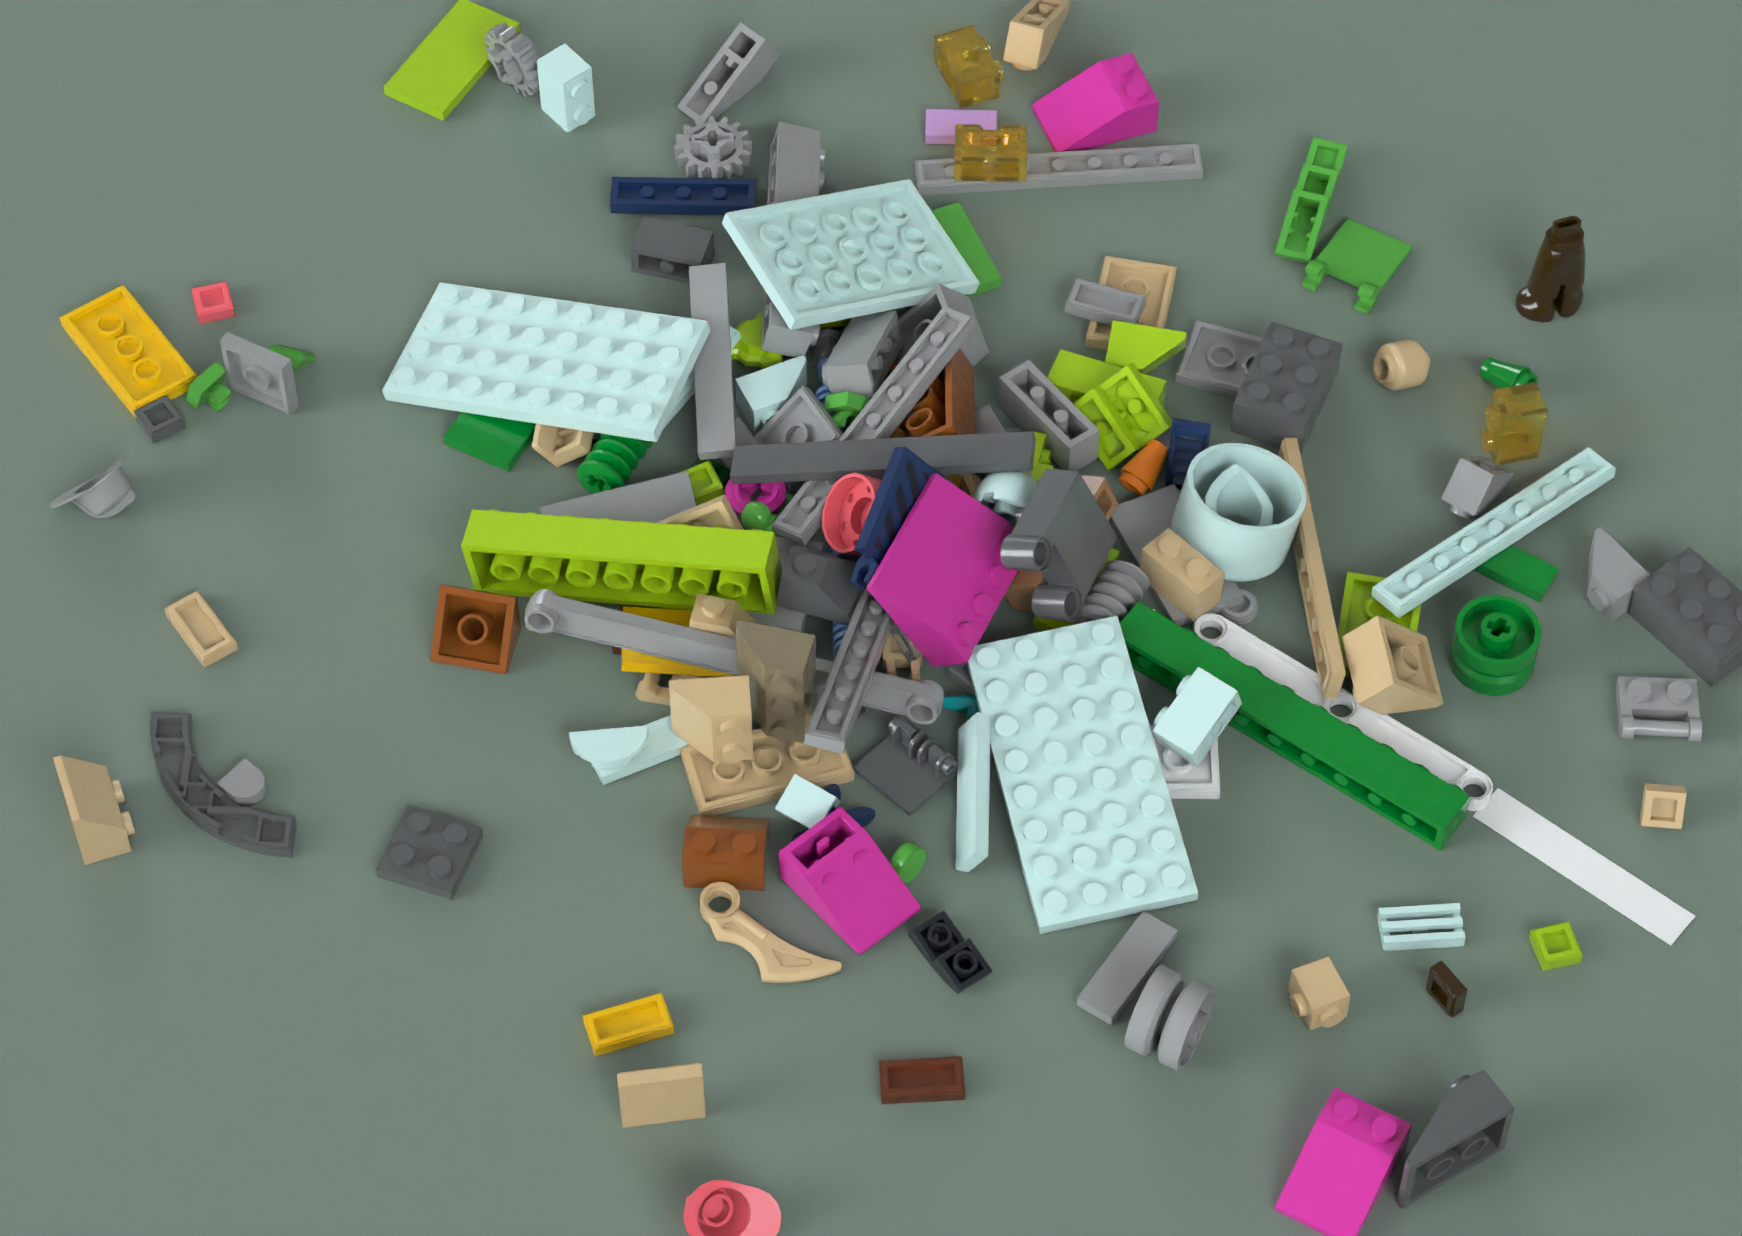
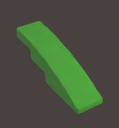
M1313 137L1306 163H1303L1296 189L1294 188L1275 250V256L1309 263L1313 258L1348 152V145Z

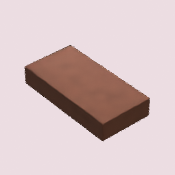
M962 1056L879 1061L881 1104L965 1100Z

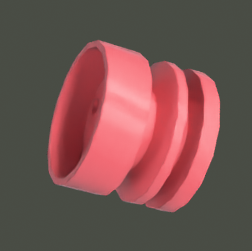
M859 473L844 475L833 485L826 497L822 511L823 533L825 540L833 550L853 556H862L861 553L855 550V546L882 480Z

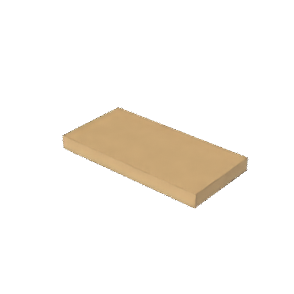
M761 728L752 730L753 760H742L738 763L713 762L691 745L680 748V757L699 814L702 816H717L780 800L794 774L821 789L826 788L830 784L839 785L854 781V770L846 748L844 754L807 746L799 742H783L774 737L766 736Z

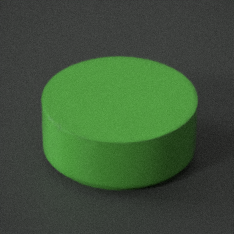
M914 842L904 843L895 851L889 863L904 884L912 881L920 873L926 861V851Z

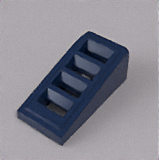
M1173 418L1166 471V487L1175 484L1177 489L1182 490L1192 460L1201 451L1209 448L1211 424ZM1179 436L1201 439V441H1199V440H1193V439L1180 438Z

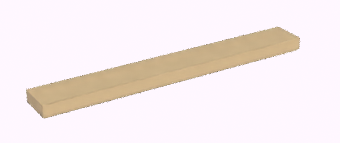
M1284 438L1278 456L1294 468L1306 489V505L1292 541V548L1321 692L1324 698H1338L1346 673L1297 438Z

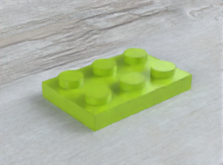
M1347 572L1337 633L1346 673L1345 676L1351 677V674L1344 659L1345 649L1342 636L1377 615L1415 632L1418 630L1421 604L1398 618L1371 596L1373 586L1384 580L1385 577Z

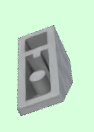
M740 22L677 108L693 120L699 118L703 123L708 122L709 116H713L716 119L760 83L780 54L767 40Z

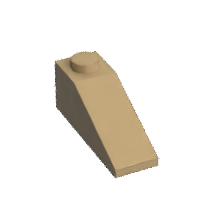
M1031 0L1010 21L1003 61L1013 63V67L1024 71L1037 69L1046 60L1070 9L1071 1Z

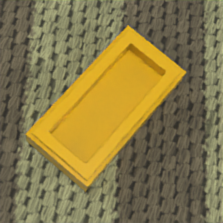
M662 992L582 1015L595 1057L674 1034V1025Z

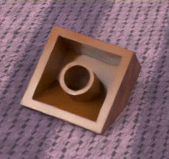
M690 815L685 826L682 855L684 887L705 888L711 883L726 882L733 885L737 890L765 891L770 819Z

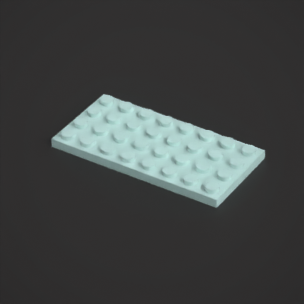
M440 282L382 392L387 401L657 442L710 333V328L706 320Z
M1118 616L976 645L967 663L979 711L980 713L990 715V752L1039 933H1048L1198 900L1197 886Z

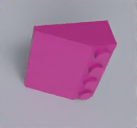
M937 473L931 474L866 588L933 667L968 663L974 647L980 641L1018 571L1007 569L1001 561L1000 554L1003 540L1014 530L1013 526L1006 519Z

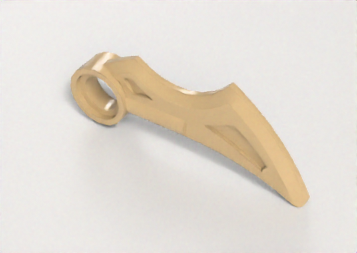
M715 882L709 884L700 895V913L702 918L710 925L714 937L717 941L736 944L751 953L759 966L761 982H802L822 978L841 971L842 964L840 962L813 955L789 944L740 909L739 892L733 885L726 882ZM716 897H725L732 904L728 910L723 912H716L709 907L710 901Z

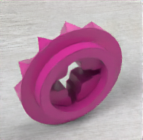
M730 479L726 485L725 495L735 514L738 515L741 514L743 508L748 503L753 502L750 499V495H753L754 491H757L758 486H760L762 496H759L755 501L766 504L771 513H779L780 506L786 502L785 483L733 484Z

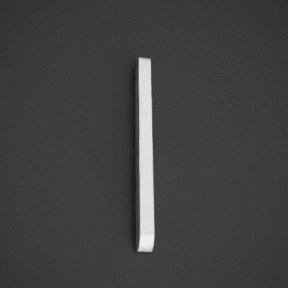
M1207 613L1197 618L1194 623V632L1199 638L1213 646L1225 649L1230 656L1245 665L1256 667L1264 676L1280 685L1290 687L1298 696L1312 704L1324 707L1329 714L1346 724L1355 725L1363 734L1379 743L1389 745L1397 754L1413 763L1423 765L1430 773L1445 782L1453 783L1462 790L1469 784L1480 786L1485 794L1480 797H1470L1469 811H1478L1489 804L1493 783L1490 777L1390 716L1382 715L1358 705L1353 694L1343 688L1340 689L1338 698H1324L1321 692L1318 673L1223 616ZM1206 627H1214L1221 632V636L1215 639H1208L1200 631ZM1338 704L1344 705L1352 713L1346 717H1338L1331 713L1330 708Z

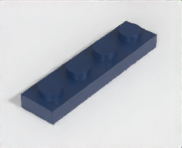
M612 177L610 209L611 213L725 215L727 212L756 207V179Z

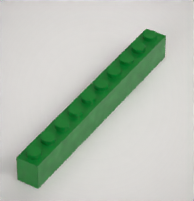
M1137 602L1120 622L1134 670L1176 694L1183 678L1186 675L1192 676L1198 667L1202 668L1236 689L1239 693L1242 705L1227 725L1441 851L1466 819L1471 796L1464 793L1459 786L1438 778L1423 765L1413 763L1397 754L1389 745L1379 743L1363 734L1355 725L1346 724L1329 714L1324 707L1312 704L1298 696L1290 687L1280 685L1264 676L1256 667L1245 665L1230 656L1225 649L1213 646L1199 638L1191 629L1182 628L1165 618L1160 611L1150 609Z

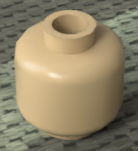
M1411 339L1391 342L1381 346L1373 360V372L1376 379L1384 387L1392 391L1421 385L1427 378L1430 368L1428 353L1417 341Z

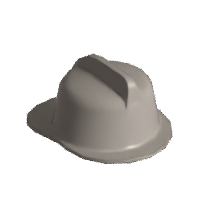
M126 457L120 459L104 473L65 492L51 502L49 507L55 508L72 501L92 517L110 518L118 514L136 498V492L121 467Z

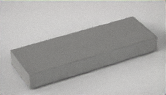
M1143 911L1077 997V1006L1112 1025L1176 940L1178 930Z

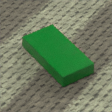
M1510 545L1473 570L1541 602L1558 577L1560 568Z

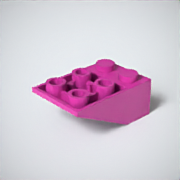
M841 806L779 851L780 878L859 956L921 910L917 900L868 832Z

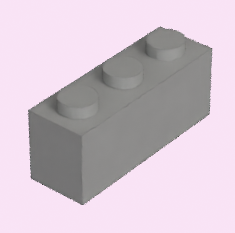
M896 311L878 312L851 318L847 327L844 328L838 343L833 347L827 362L822 367V379L824 384L829 386L830 394L851 391L864 397H873L903 346Z
M1030 360L999 377L998 406L1020 428L1022 427L1023 431L1045 433V449L1051 450V459L1062 470L1078 471L1098 459L1100 430Z

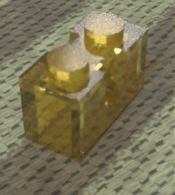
M974 25L934 36V61L960 109L1000 97V82L1004 80L1002 67L998 61H993L986 38L980 37Z
M955 124L954 181L1026 182L1027 126L1002 125L999 130H983L981 125ZM982 162H999V163H998L997 165H994V166H987V165L983 164Z
M1536 382L1492 390L1490 406L1485 409L1486 427L1485 430L1481 431V443L1486 453L1490 452L1494 463L1498 465L1539 457L1548 409Z

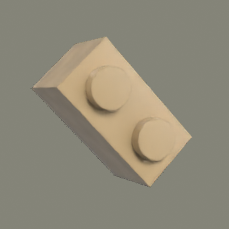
M1170 528L1166 529L1142 548L1140 569L1148 576L1150 586L1193 622L1221 601L1225 573Z

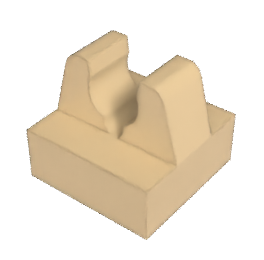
M1645 783L1640 815L1641 826L1682 829L1687 795L1686 787Z

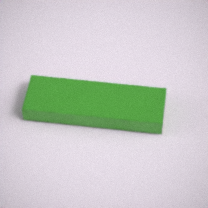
M960 202L931 210L980 282L976 292L967 294V296L970 297L1002 287V278Z

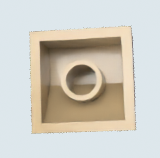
M1378 615L1342 636L1345 649L1344 659L1350 670L1353 683L1352 692L1358 705L1385 715L1437 708L1444 704L1426 636Z
M749 675L668 680L671 724L674 734L713 762L738 763L742 760H753Z
M62 755L53 757L84 864H91L131 852L128 836L135 834L129 811L121 813L118 804L125 802L119 779L111 781L107 767L104 765Z

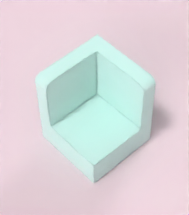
M794 774L775 809L792 821L795 820L810 829L828 815L832 806L837 809L841 801L834 795Z

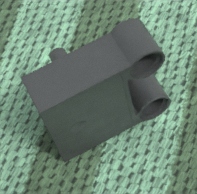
M1046 469L1026 507L1019 508L1016 512L1018 522L1012 533L1003 540L1000 552L1001 561L1007 569L1041 572L1047 581L1046 584L1038 585L1032 595V610L1037 618L1074 622L1081 616L1084 600L1117 535L1079 471Z

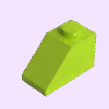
M1113 320L1105 362L1122 368L1134 363L1140 373L1148 374L1186 347L1187 333Z

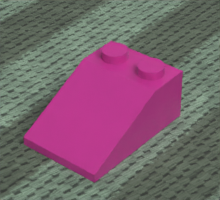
M1132 53L1097 62L1032 104V110L1054 152L1090 150L1157 131L1159 101Z
M1334 1088L1306 1140L1275 1205V1211L1326 1236H1358L1407 1149L1412 1124L1340 1089Z

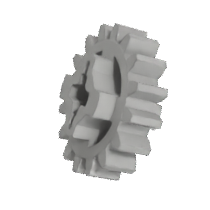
M505 22L486 32L487 36L484 38V41L488 46L485 49L488 52V59L493 63L497 71L498 78L504 84L507 83L508 86L513 85L515 91L518 94L522 92L525 97L532 96L540 89L537 60L540 57L536 54L532 41L522 33L518 35L514 26L508 27Z
M709 116L706 123L697 118L695 119V127L685 124L683 126V134L676 135V145H674L678 169H686L687 178L697 175L698 178L732 179V173L740 176L743 175V166H750L752 141H749V132L747 130L741 131L739 122L731 126L728 125V117H723L720 122H715L714 117Z

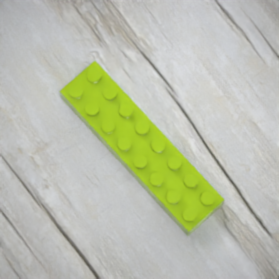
M472 509L461 544L475 590L510 596L532 597L538 590L547 589L554 591L560 597L576 601L693 610L697 594L701 593L737 601L748 612L775 615L777 609L776 603L782 566L774 532L760 529L743 530L729 529L722 526L703 527L689 526L683 523L663 524L643 520L636 522L613 520L610 518L596 519L572 515L556 516L534 512L516 513L495 509Z

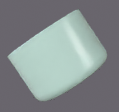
M1242 443L1214 445L1201 451L1192 460L1172 517L1171 530L1225 573L1224 580L1236 582L1258 580L1275 572L1285 561L1306 505V489L1294 468L1268 450Z

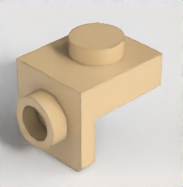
M536 424L532 448L553 465L559 467L588 454L592 447L594 432Z

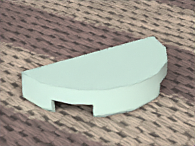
M648 725L569 732V740L573 752L582 759L591 762L593 767L615 769L630 764L631 759L646 748L649 731Z

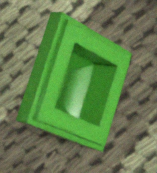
M272 344L268 348L290 358L293 373L314 362L316 355L312 352L286 345Z

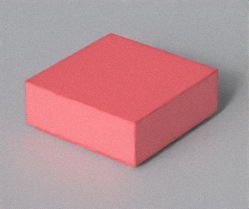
M227 281L191 288L199 324L235 317Z

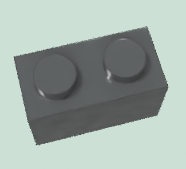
M643 216L631 246L632 272L690 284L689 266L712 263L715 255L714 230L671 222L666 219Z

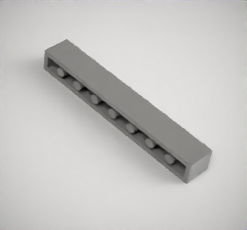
M779 122L770 146L767 205L820 196L819 193L825 177V172L820 171V168L822 167L826 150L825 147L820 146L821 131ZM763 289L761 350L792 357L805 356L809 345H816L820 325L790 330Z

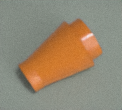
M1151 438L1148 444L1120 469L1122 474L1118 481L1126 489L1138 496L1144 495L1147 491L1151 492L1164 460L1169 454V449L1161 442Z

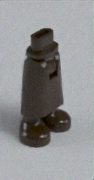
M1570 216L1555 220L1552 227L1546 231L1527 286L1520 289L1516 297V309L1523 317L1531 321L1546 323L1553 320L1554 309L1561 317L1568 318L1574 315L1580 308L1584 296L1581 287L1584 284L1585 246L1583 241L1584 231L1581 228V219L1579 217Z

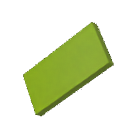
M459 0L384 85V94L444 121L493 64L488 59V52L485 49L488 46L484 41V38L487 36L486 32L505 22L508 27L514 26L517 34H519L520 23L469 0Z

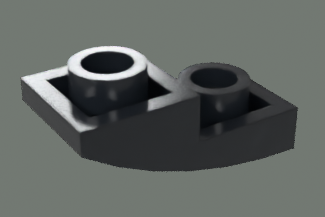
M945 911L915 927L909 933L910 939L924 958L957 994L992 973V969L970 938L964 940Z

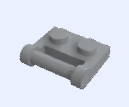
M1618 676L1616 695L1620 739H1633L1634 735L1687 737V741H1701L1702 720L1699 711L1697 679ZM1634 718L1677 719V720H1685V722H1683V721L1634 720Z

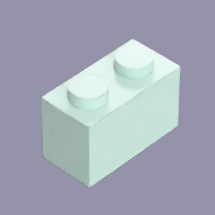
M565 43L537 60L541 109L567 133L580 125L586 124L595 116L592 67Z
M1200 667L1195 670L1192 676L1186 675L1176 691L1178 696L1169 708L1165 706L1161 709L1153 724L1155 727L1153 732L1158 743L1196 767L1201 763L1242 705L1236 689Z

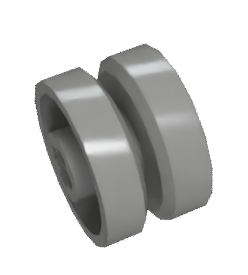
M1161 964L1150 976L1135 1005L1126 1031L1124 1046L1126 1049L1144 1057L1154 1052L1158 1047L1157 1056L1159 1063L1180 1072L1191 1060L1205 1032L1212 1014L1217 990L1215 987L1197 979L1186 985L1183 989L1184 981L1181 972Z

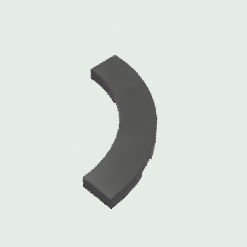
M152 712L150 726L151 746L157 771L165 789L179 809L198 827L232 846L254 853L292 858L297 825L295 816L267 813L247 805L243 807L227 798V795L211 781L206 773L204 774L196 759L192 743L193 720L191 713Z

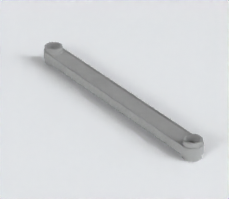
M547 589L535 592L524 612L525 624L537 633H560L738 676L736 638L563 598L554 591ZM816 658L817 695L821 696L834 663L832 661ZM875 672L862 706L908 716L916 723L927 725L933 723L941 713L944 704V690L939 684L931 680L917 682Z

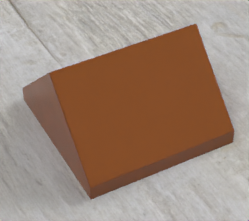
M441 584L439 587L430 661L506 674L521 631L518 598L516 596Z

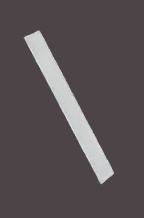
M1499 788L1491 795L1489 804L1473 815V817L1670 946L1695 918V915Z

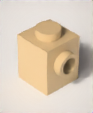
M1329 956L1291 970L1288 988L1290 1005L1296 1017L1304 1019L1309 1031L1321 1026L1326 1028L1335 1026L1347 1017L1351 996Z

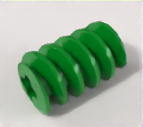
M601 434L599 441L594 444L592 451L587 454L584 462L578 467L577 478L581 486L591 494L623 487L624 481L629 480L631 477V470L638 467L639 460L644 458L647 452L646 449L651 448L653 442Z

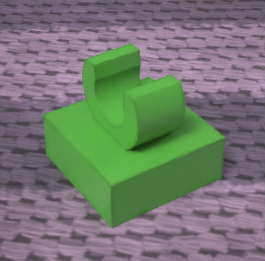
M215 361L190 384L185 400L196 410L207 401L211 408L220 412L229 403L227 399L232 394L223 385L226 370Z
M851 391L826 395L824 408L826 411L834 414L832 419L839 429L846 427V420H848L850 426L870 399Z

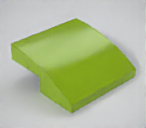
M1134 363L1125 366L1103 384L1091 389L1073 403L1100 430L1098 457L1108 471L1143 449L1151 438L1157 439L1172 428V419Z

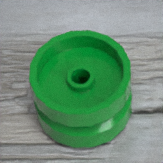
M1503 595L1480 596L1467 603L1457 615L1449 657L1453 674L1462 685L1479 694L1500 696L1512 694L1523 688L1533 676L1542 629L1538 617L1528 605L1513 597Z

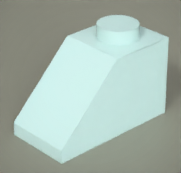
M800 355L735 379L736 403L754 434H757L802 386H806L807 360L805 356Z

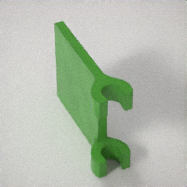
M1347 218L1316 259H1311L1305 267V272L1308 275L1304 279L1302 286L1315 292L1320 287L1326 274L1359 288L1357 295L1360 296L1354 309L1368 315L1374 307L1379 294L1411 253L1413 246Z

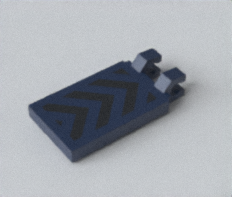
M906 446L894 448L855 546V550L861 553L862 556L856 563L850 583L860 590H866L867 585L931 474L937 473L945 478Z

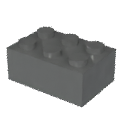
M1271 321L1233 403L1231 431L1279 447L1284 438H1297L1299 450L1302 454L1338 373L1342 343Z
M1691 547L1685 549L1634 587L1628 614L1708 685L1713 687L1742 665V591Z

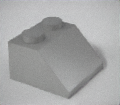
M941 284L930 291L917 305H914L898 319L903 339V346L898 353L899 359L902 360L943 306L975 318L976 328L960 347L971 365L975 366L988 355L989 350L970 298Z

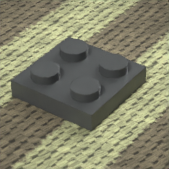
M408 805L376 868L377 877L452 900L483 838V829L477 825Z

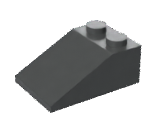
M1485 1070L1471 1077L1464 1075L1450 1086L1449 1091L1405 1161L1397 1203L1401 1208L1406 1207L1505 1148L1514 1106Z

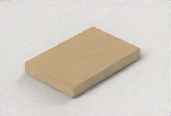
M1105 256L1099 284L1146 296V306L1138 324L1165 329L1177 275V267ZM1090 320L1085 347L1107 350L1112 326Z

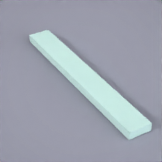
M1586 448L1373 586L1371 596L1396 617L1400 618L1614 478L1616 468L1591 448Z

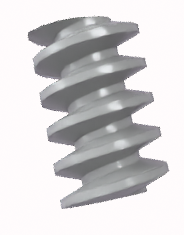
M1121 560L1108 562L1102 569V573L1096 578L1095 584L1090 588L1084 600L1081 616L1074 623L1080 624L1118 616L1120 623L1136 603L1142 599L1143 592L1150 587L1148 576L1132 563Z

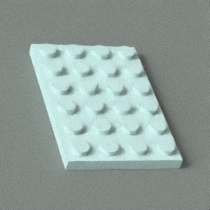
M910 179L727 212L722 221L726 231L790 330L917 305L939 284L963 295L975 293L980 284Z

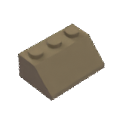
M737 620L735 626L738 676L749 675L751 714L766 736L774 737L783 742L794 741L804 744L805 733L817 706L815 635Z

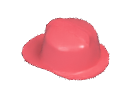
M711 1180L701 1184L690 1196L686 1197L683 1220L686 1231L690 1236H777L780 1230L782 1215L778 1203L768 1192L757 1187L729 1180Z

